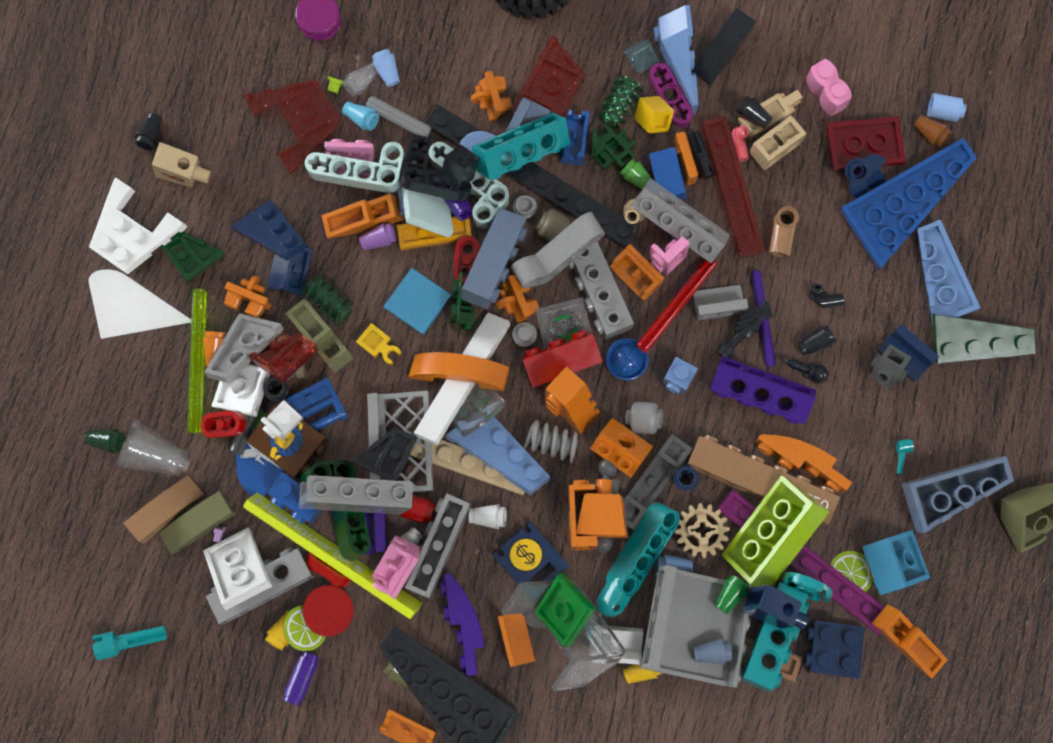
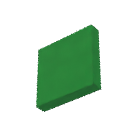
M560 573L556 576L534 612L564 647H570L596 608L564 573Z

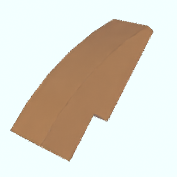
M187 476L158 495L123 524L140 543L145 544L163 527L166 528L205 494L190 476Z

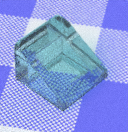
M642 40L624 51L626 57L639 74L659 62L648 40Z

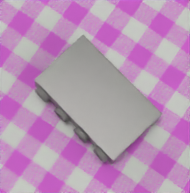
M309 475L307 482L300 483L299 509L401 515L412 508L413 483L408 481Z

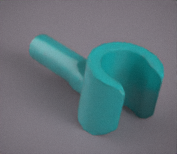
M911 439L899 440L896 443L899 457L897 465L898 474H903L905 453L913 452V441Z

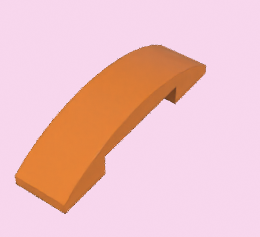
M431 352L415 355L409 378L433 382L434 378L478 383L479 387L483 389L504 391L510 369L500 363L475 356Z

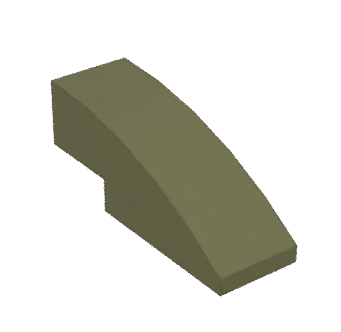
M305 298L285 313L334 374L354 359Z
M218 491L177 518L159 534L170 554L173 555L213 531L214 527L236 514L224 493Z

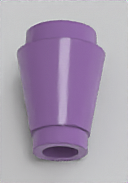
M381 223L363 236H360L359 240L365 251L367 249L390 246L392 242L397 241V237L391 223Z

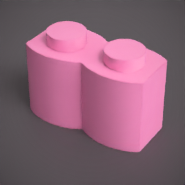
M824 59L810 68L806 82L811 92L819 97L823 110L830 116L844 110L850 102L852 94L848 85L839 79L835 66L829 60Z

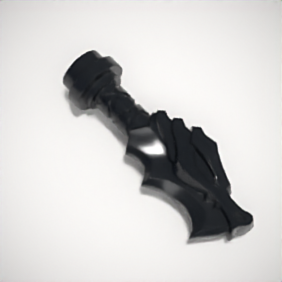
M765 300L759 308L755 307L743 312L734 328L735 334L727 343H720L716 352L721 357L732 358L734 356L733 349L736 348L738 343L743 339H749L752 333H758L759 327L765 319L773 318L770 309L772 306L769 302Z

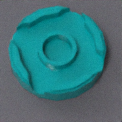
M786 572L781 581L783 584L809 594L807 599L812 601H820V598H824L823 602L827 603L831 600L833 594L832 589L824 583L799 573Z

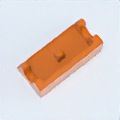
M631 244L612 261L613 264L610 266V269L643 302L664 281V277Z
M392 708L388 710L386 719L379 729L380 733L400 743H432L437 733L436 730Z

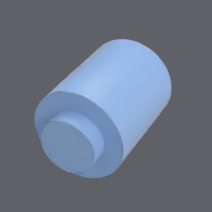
M933 93L929 102L927 116L958 122L959 118H963L965 115L966 104H963V98Z

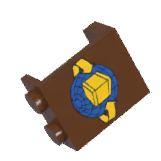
M276 402V404L273 406V408L270 410V412L266 415L265 418H267L278 407V405L280 404L279 402ZM301 420L283 440L278 436L274 439L262 429L265 424L261 422L246 441L298 480L312 466L310 463L315 456L320 457L327 448L325 443L328 440Z

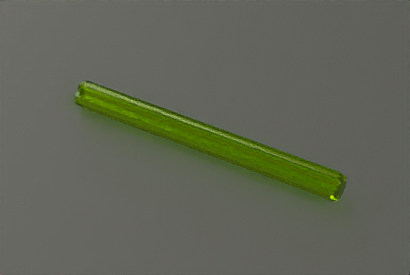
M194 289L192 291L187 431L189 433H201L205 358L203 337H205L207 303V292L205 289Z

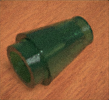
M118 429L88 430L85 435L86 445L115 453L122 451L125 444V435Z

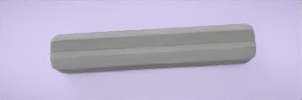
M374 96L369 97L366 107L374 108L380 116L416 135L429 136L431 132L429 125Z

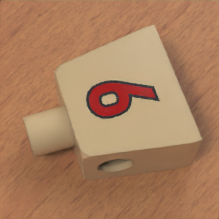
M161 142L152 162L156 178L188 187H193L195 180L208 184L212 170L200 166L199 158L196 155Z

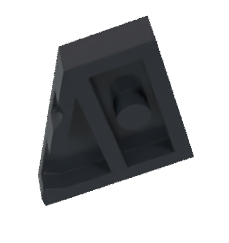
M394 427L383 438L371 444L359 456H355L351 463L385 480L398 481L418 441V437Z

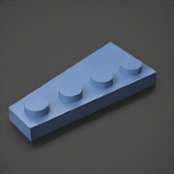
M941 219L918 228L917 237L931 320L932 314L962 317L979 310L981 307Z
M486 410L481 418L482 422L477 420L468 425L467 422H462L446 434L447 440L452 443L455 442L465 452L482 460L484 465L493 470L494 468L503 474L505 479L529 495H532L550 479V476L489 410ZM478 412L475 413L476 416H474V414L470 416V418L473 417L471 420H473L475 417L477 419V417L479 416Z

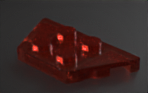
M551 36L510 111L511 116H514L523 97H527L550 110V113L553 112L562 117L568 109L584 79L585 73L573 62L571 55L561 47L556 36Z

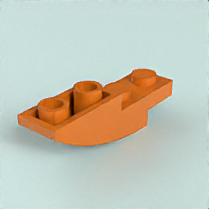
M761 434L755 440V443L759 445L757 448L767 456L773 455L776 457L781 467L788 471H791V469L796 471L803 465L805 466L804 470L806 473L814 478L820 477L826 482L825 486L833 489L835 493L847 491L852 484L850 480L832 468L837 461L835 457L811 444L779 435Z

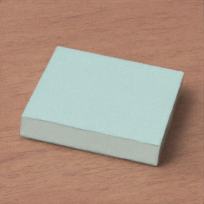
M405 188L402 189L406 223L445 237L452 235L453 226L450 208L443 198L410 191Z

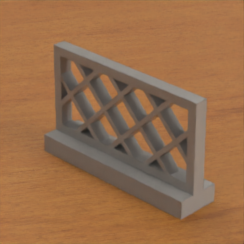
M429 391L367 394L369 446L383 438L387 433V428L393 422L400 426L403 431L413 435L408 430L417 420L421 421L420 417L423 413L425 415L429 409ZM423 397L424 406L416 414L408 405L414 398ZM396 399L402 406L392 416L386 411V400ZM405 408L415 416L406 427L396 420ZM418 438L414 449L420 444L425 449L426 456L420 463H417L410 456L409 459L416 467L407 477L401 473V476L405 479L404 481L412 482V477L419 469L426 474L427 485L416 486L413 483V492L433 491L432 443L425 441L424 445L421 442L423 440L421 438ZM370 472V479L385 480Z

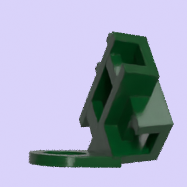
M606 125L604 127L605 131L599 136L597 135V129H593L591 157L604 171L614 163L621 169L635 157L631 149L634 148L636 141L634 139L630 141L625 136L627 132L625 129L616 135Z

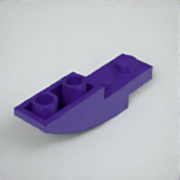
M447 573L445 574V580H441L442 596L447 595L448 605L444 606L445 621H450L451 626L461 625V630H457L458 646L463 645L464 655L460 656L461 671H466L467 676L478 675L475 649L485 648L479 619L465 591L453 576Z

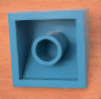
M913 530L862 546L864 558L869 564L874 585L880 595L906 588L930 578Z

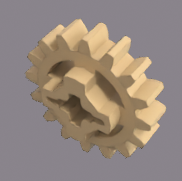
M699 503L696 510L692 505L688 506L689 513L687 514L684 511L680 513L683 520H679L678 526H680V529L674 531V534L681 537L676 543H684L683 552L689 549L692 550L691 557L693 558L697 553H700L702 559L706 558V552H709L711 556L716 555L714 548L721 551L724 547L720 542H727L729 539L724 536V533L728 532L730 528L723 527V523L727 521V518L720 519L719 514L721 510L712 512L711 504L706 509H703L702 503ZM695 515V523L692 526L685 527L689 518ZM707 516L711 517L716 525H712L707 520ZM702 525L703 529L712 531L705 533L701 537V534L696 533L694 530ZM718 535L716 541L708 547V539L711 536ZM687 537H692L697 542V546L691 544Z

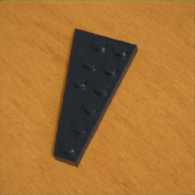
M393 624L379 644V648L449 743H501L520 716V713L396 625Z

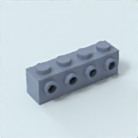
M499 207L462 287V300L488 310L491 302L496 303L501 291L498 289L500 281L505 283L510 271L507 268L509 261H515L519 251L516 248L518 241L523 242L528 229L525 228L526 218Z

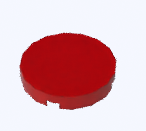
M333 585L314 589L306 597L302 606L305 625L311 632L322 637H330L342 633L350 625L353 618V603L350 596L343 589Z

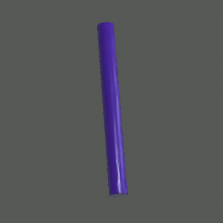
M756 270L751 272L756 307L759 308L765 301L761 271ZM769 318L761 323L760 331L766 366L774 367L776 366Z

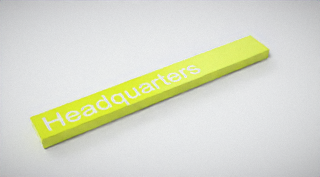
M258 492L246 500L243 506L246 510L407 618L411 619L423 603L403 589L400 590L396 599H393L390 595L374 588L375 580L371 578L374 572L373 569L358 559L354 561L344 559L337 545L307 525L300 523L288 512L282 510Z

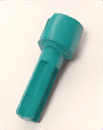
M165 626L121 635L114 631L93 635L92 639L95 643L92 646L95 659L99 661L117 657L121 650L166 640L167 630Z

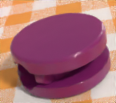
M301 0L296 7V21L300 31L307 38L314 41H324L333 37L338 32L341 25V15L338 5L334 0Z

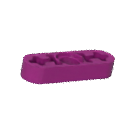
M664 63L654 64L650 69L649 81L657 96H660L675 110L671 123L678 128L688 126L693 112L672 71ZM656 71H659L660 74L665 73L663 78L665 85L663 87L661 78H655ZM667 90H673L676 92L677 98L669 101L664 97V93ZM678 104L680 112L682 114L686 113L685 120H682L681 117L676 118L678 114L676 106Z

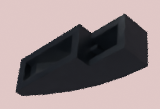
M736 8L707 47L692 73H696L697 77L711 86L738 52L741 44L753 31L756 21Z

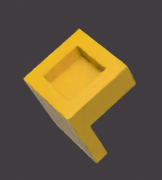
M660 96L639 98L634 118L648 133L669 131L675 110Z

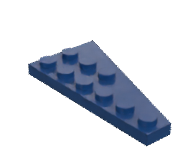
M964 138L840 209L878 270L883 267L977 158Z

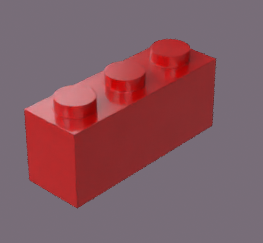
M586 330L573 333L572 338L563 341L562 338L553 340L548 343L549 347L541 350L539 347L531 348L525 351V356L521 357L532 387L554 380L566 366L574 373L603 362L593 333H586Z

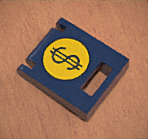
M529 521L526 523L528 529L531 530L529 534L521 528L499 547L504 553L502 557L496 551L492 555L529 599L532 600L550 585L558 574L566 571L569 565ZM550 563L555 571L536 586L530 579Z

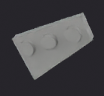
M239 313L204 373L208 378L229 383L284 328L280 323Z

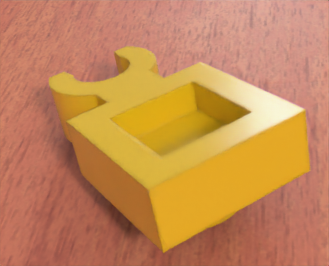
M372 323L356 341L360 347L375 359L381 353L384 361L391 366L394 363L388 358L389 353L395 352L399 356L402 354L398 347L387 345L391 338Z

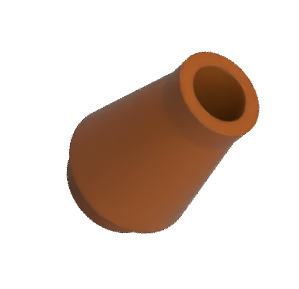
M921 115L914 124V127L933 146L942 147L952 133L948 129L949 126L929 119L924 115Z

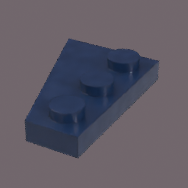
M271 199L231 226L239 235L243 234L250 241L259 243L268 251L286 261L307 247Z

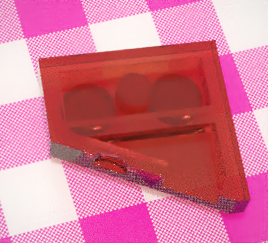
M298 333L288 337L285 341L270 345V350L259 355L256 352L251 353L249 358L251 362L284 384L318 351V347L314 342Z

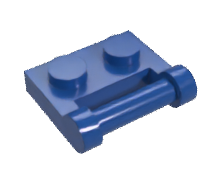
M328 378L284 400L303 417L302 420L334 405L336 411L309 424L316 431L340 419L343 421L349 418Z

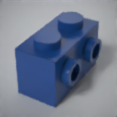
M283 472L267 492L273 497L271 500L273 504L282 510L287 506L294 511L291 516L302 524L308 521L313 525L323 511L299 509L300 484Z

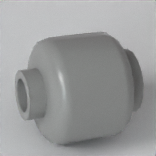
M634 402L631 410L626 411V425H630L632 432L635 434H655L658 428H662L663 410L659 409L658 405L654 402Z

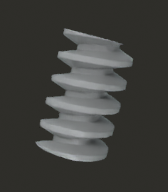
M535 420L530 427L524 449L531 443L533 452L541 446V454L544 455L550 449L551 457L554 458L560 452V460L563 461L567 455H570V463H572L579 442L578 435L574 431L568 437V429H564L559 434L558 426H554L549 431L548 423L539 428V420Z

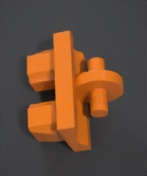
M488 71L484 73L485 77L478 82L479 85L474 87L476 93L470 99L472 104H479L481 110L486 109L489 121H496L500 115L510 112L512 102L509 97H499V92H504L506 89L505 78L503 76H493V72Z
M514 274L508 276V280L501 284L503 289L499 294L501 300L496 302L495 305L497 309L505 308L507 315L513 313L516 323L520 324L524 323L529 316L535 314L539 310V305L534 298L525 301L523 294L527 293L530 288L523 289Z
M253 276L250 281L244 278L241 280L240 285L247 287V289L228 281L224 287L227 291L224 304L231 309L238 310L242 300L249 302L245 313L249 316L259 318L264 309L269 310L272 305L268 302V298L256 293L263 294L265 292V287L259 285L260 278L257 276Z

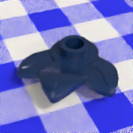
M870 154L863 159L854 158L847 163L845 176L850 180L849 191L855 198L868 193V188H876L885 183L880 168L886 159L881 155ZM858 166L857 172L853 173L854 169Z

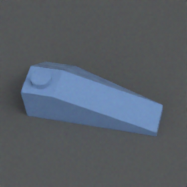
M685 5L660 17L657 27L653 29L654 41L659 42V50L666 64L672 71L693 114H696L698 108L696 73H691V70H694L695 54L693 50H689L693 28L690 5Z

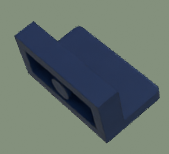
M306 247L288 261L274 254L267 289L270 291L282 290L295 296H303L313 249Z
M903 324L898 326L878 348V352L883 355L891 344L911 356L912 358L906 365L905 370L908 371L906 376L913 382L917 381L928 367L934 364L940 357Z

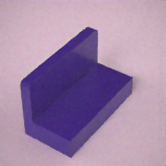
M364 512L371 542L370 550L365 555L384 554L388 548L387 514Z

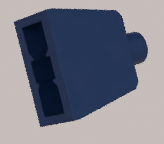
M768 584L750 588L741 611L780 629L795 626L803 630L809 620L808 615L800 612L802 603L799 600Z

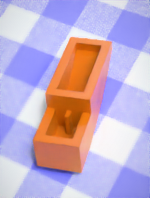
M390 193L371 201L361 200L321 215L328 239L369 231L381 223L393 224L403 220L400 214L398 198Z
M888 604L871 623L897 650L931 679L948 660L921 629L915 627L900 610Z

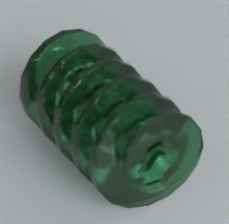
M620 76L615 79V86L611 87L610 94L606 96V102L601 106L602 110L597 113L599 121L615 130L620 129L618 124L625 125L627 123L623 116H631V112L627 108H635L636 104L632 100L637 101L640 98L636 92L642 93L644 91L642 85L626 76Z
M322 274L310 280L301 290V294L306 295V299L309 302L313 301V306L320 308L321 314H328L327 319L329 321L335 320L334 326L339 327L352 314L351 308L354 301L351 300L345 303L347 294H343L340 297L337 296L340 288L337 287L331 290L333 281L330 280L324 283L326 275Z

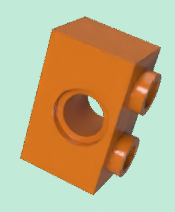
M612 418L600 432L590 449L605 460L612 462L616 468L626 475L632 477L653 446Z

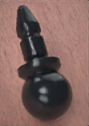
M792 359L785 361L791 369L803 373L804 378H810L813 383L822 384L828 379V370L821 364L815 365L813 362L805 364Z

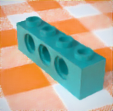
M552 112L471 146L472 152L480 158L477 173L489 180L498 179L506 172L519 170L522 168V165L539 161L543 156L550 153L560 152L562 148L570 145L566 118Z
M781 582L774 587L799 600L802 603L800 612L807 613L809 603L806 600L809 594ZM761 621L740 681L767 693L774 688L777 689L783 677V674L780 673L783 664L786 665L792 653V650L788 649L791 640L795 641L797 639L800 629L795 626L780 629ZM772 632L780 634L782 638L780 645L772 642ZM763 656H769L772 659L773 666L771 669L763 666Z

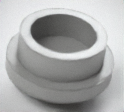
M522 195L514 201L513 211L515 214L529 219L535 215L537 203L531 196Z
M520 323L513 330V340L518 346L529 347L536 341L537 331L530 323Z

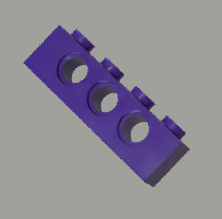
M724 356L720 359L710 388L719 397H731L736 399L741 405L747 407L753 405L761 408V411L766 414L783 416L785 420L794 424L806 423L816 399L815 389ZM734 380H742L745 385L743 387H736L732 382ZM764 388L769 393L765 396H760L756 393V390ZM782 397H789L792 402L790 404H782L779 400Z

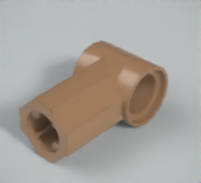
M785 206L774 216L768 252L773 256L790 257L795 227L799 220V214L793 207ZM787 215L791 219V224H784L780 216Z

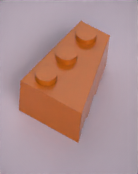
M567 366L545 390L546 409L555 417L560 415L581 435L601 414L600 410L595 408L596 402L594 400L589 401L592 395L586 383Z

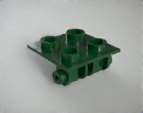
M460 272L459 279H454L452 287V300H456V304H452L450 324H454V331L457 330L458 326H462V330L471 331L472 326L475 324V313L469 312H475L476 308L461 306L474 304L461 299L464 284H462L463 272Z

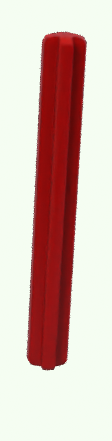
M704 259L637 343L639 350L644 353L650 350L717 265L715 260L710 263Z

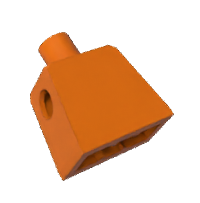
M597 479L596 494H584L576 530L578 536L628 538L623 497L619 494H612V480Z

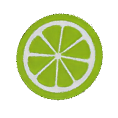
M845 551L838 554L830 563L833 568L866 592L871 587L873 575L863 554L856 551Z
M303 605L293 608L287 614L283 625L284 635L288 643L295 649L311 651L318 648L326 637L316 635L306 627L302 614Z

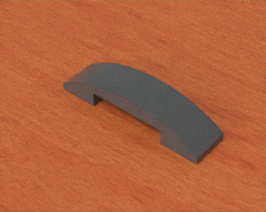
M673 434L623 500L626 524L632 530L693 449Z

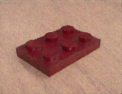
M899 116L831 122L826 125L832 172L844 171L850 160L854 158L863 159L870 154H879L886 159L882 167L904 165L906 162Z

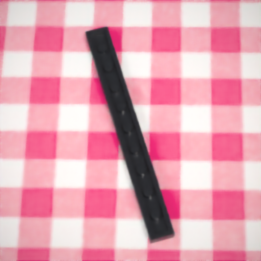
M440 105L436 106L425 124L431 127V131L456 146L460 145L461 140L467 134L481 131ZM533 162L522 165V168L503 174L575 219L588 212H592L603 229L604 236L624 249L633 242L640 231V227L628 223L619 214Z

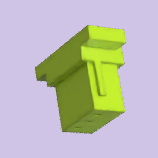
M327 77L330 80L327 90L338 94L340 87L345 85V82L335 77Z

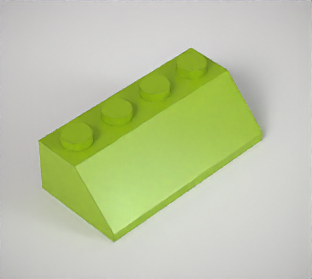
M781 475L721 555L750 585L758 587L768 584L773 587L828 515L829 511L814 497Z

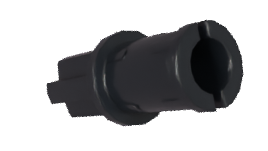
M699 131L690 133L688 140L701 179H709L716 175L709 156L711 153L706 150Z

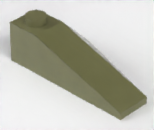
M1053 483L1020 489L1001 499L1000 519L1019 553H1023L1041 544L1047 539L1045 534L1053 529Z

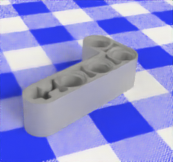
M588 212L577 218L538 253L516 261L511 266V269L523 289L542 285L558 275L600 240L605 233L593 213Z

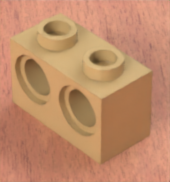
M791 115L754 142L749 153L765 171L799 146L807 133Z

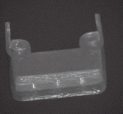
M554 580L520 583L501 610V613L503 615L522 614L531 627L546 628L547 626L534 611ZM571 581L593 605L582 588L574 581ZM595 609L570 647H564L550 631L570 661L551 688L553 691L584 687L617 664L624 656L625 649L597 609Z

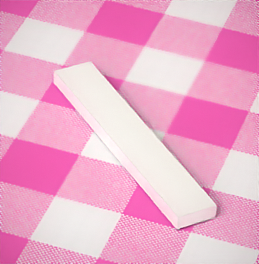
M487 313L463 354L490 360L510 327V322ZM447 379L416 428L415 436L437 446L475 383Z

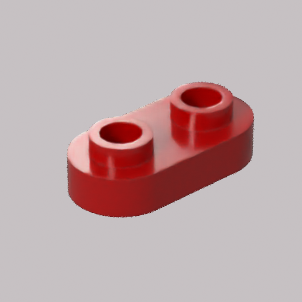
M463 236L456 243L453 270L455 279H459L460 272L471 270L479 253V242L472 236ZM466 247H471L473 249L472 252L468 254L465 253L463 250ZM463 276L462 284L465 283L467 277Z
M239 411L207 413L201 420V431L208 438L239 436L246 427V419Z
M309 552L305 561L311 571L319 573L335 587H347L350 584L351 579Z

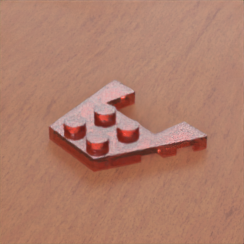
M316 79L286 85L285 88L275 90L271 88L263 90L261 93H247L243 95L254 116L277 105L297 137L298 143L278 153L289 174H292L301 165L306 157L314 151L341 121Z

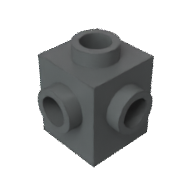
M890 344L883 355L877 354L870 365L874 369L869 377L891 390L896 382L902 383L908 373L905 367L912 357Z

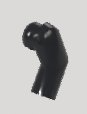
M814 284L810 288V299L821 308L844 306L845 301L842 293L828 295L820 284Z

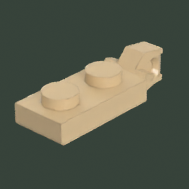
M796 90L788 96H785L784 93H778L761 103L760 105L773 117L765 129L740 117L737 121L740 125L748 128V137L751 140L795 112L794 106L799 104L803 97Z

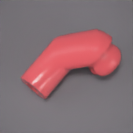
M744 125L736 126L731 133L738 162L749 159L745 139L748 137L749 131Z

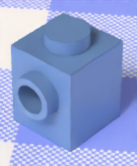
M676 357L662 384L670 392L684 395L698 368Z

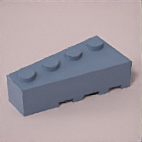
M999 456L902 483L915 531L926 533L934 526L952 518L953 515L963 509L969 508L975 502L1010 484L1014 479L1007 456Z

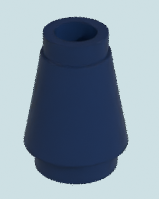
M690 466L679 467L673 475L674 484L680 490L690 491L698 484V474ZM681 477L687 478L688 484L684 485L679 479Z

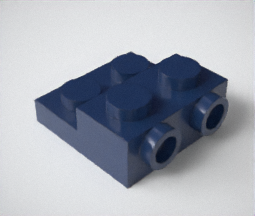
M818 620L811 621V625L807 626L806 640L810 641L809 651H805L804 666L807 667V672L860 679L864 627Z

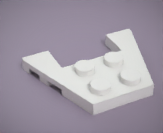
M115 178L89 248L129 274L151 257V252L160 245L165 246L171 241L170 238L178 231L180 233L183 232L187 225L167 212L154 232H150L121 212L135 191Z

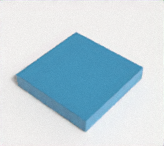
M411 268L383 308L424 336L452 295Z

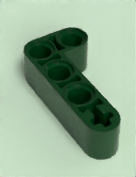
M332 460L313 464L302 474L301 482H307V477L313 475V472L318 476L340 477L337 474L338 470L342 477H357L351 462L347 460ZM331 511L341 556L348 561H354L365 555L370 550L371 542L364 512ZM347 518L352 521L353 527L348 524Z

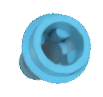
M348 101L342 109V113L362 130H373L379 121V114L376 113L374 108Z

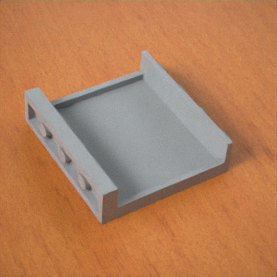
M669 565L659 566L641 669L737 688V684L742 677L741 659L746 652L745 634L750 627L749 615L741 612L747 595L726 615L715 607L726 580L678 570L677 567ZM748 584V585H749V588H748L747 591H746V592H748V593H749L750 588H753V586L750 585V584ZM721 638L723 641L729 640L732 661H727L726 664L694 662L693 647Z

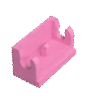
M395 535L372 574L371 578L375 580L373 587L396 599L419 560L420 547Z

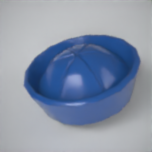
M630 338L619 339L612 343L607 350V368L618 379L626 381L636 379L647 369L649 362L648 352L644 353L637 348V340Z

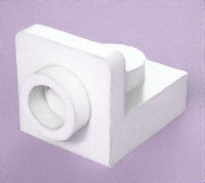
M283 400L267 418L263 417L261 419L265 424L262 429L273 439L278 436L283 440L303 417Z

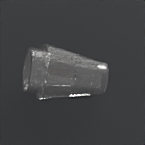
M369 63L346 75L342 84L351 96L361 95L378 75V71Z

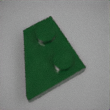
M178 231L170 238L171 241L165 246L160 245L188 283L226 256L223 250L208 245L204 241L189 236L185 232L180 233Z

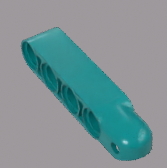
M659 502L651 504L606 576V585L596 600V608L601 614L607 617H614L623 612L627 603L638 591L677 528L680 520L677 511ZM618 605V609L614 611V607Z

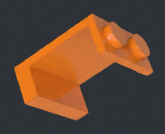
M576 480L573 485L568 487L570 551L595 550L598 546L597 536H576L575 495L594 493L595 484H589V480Z

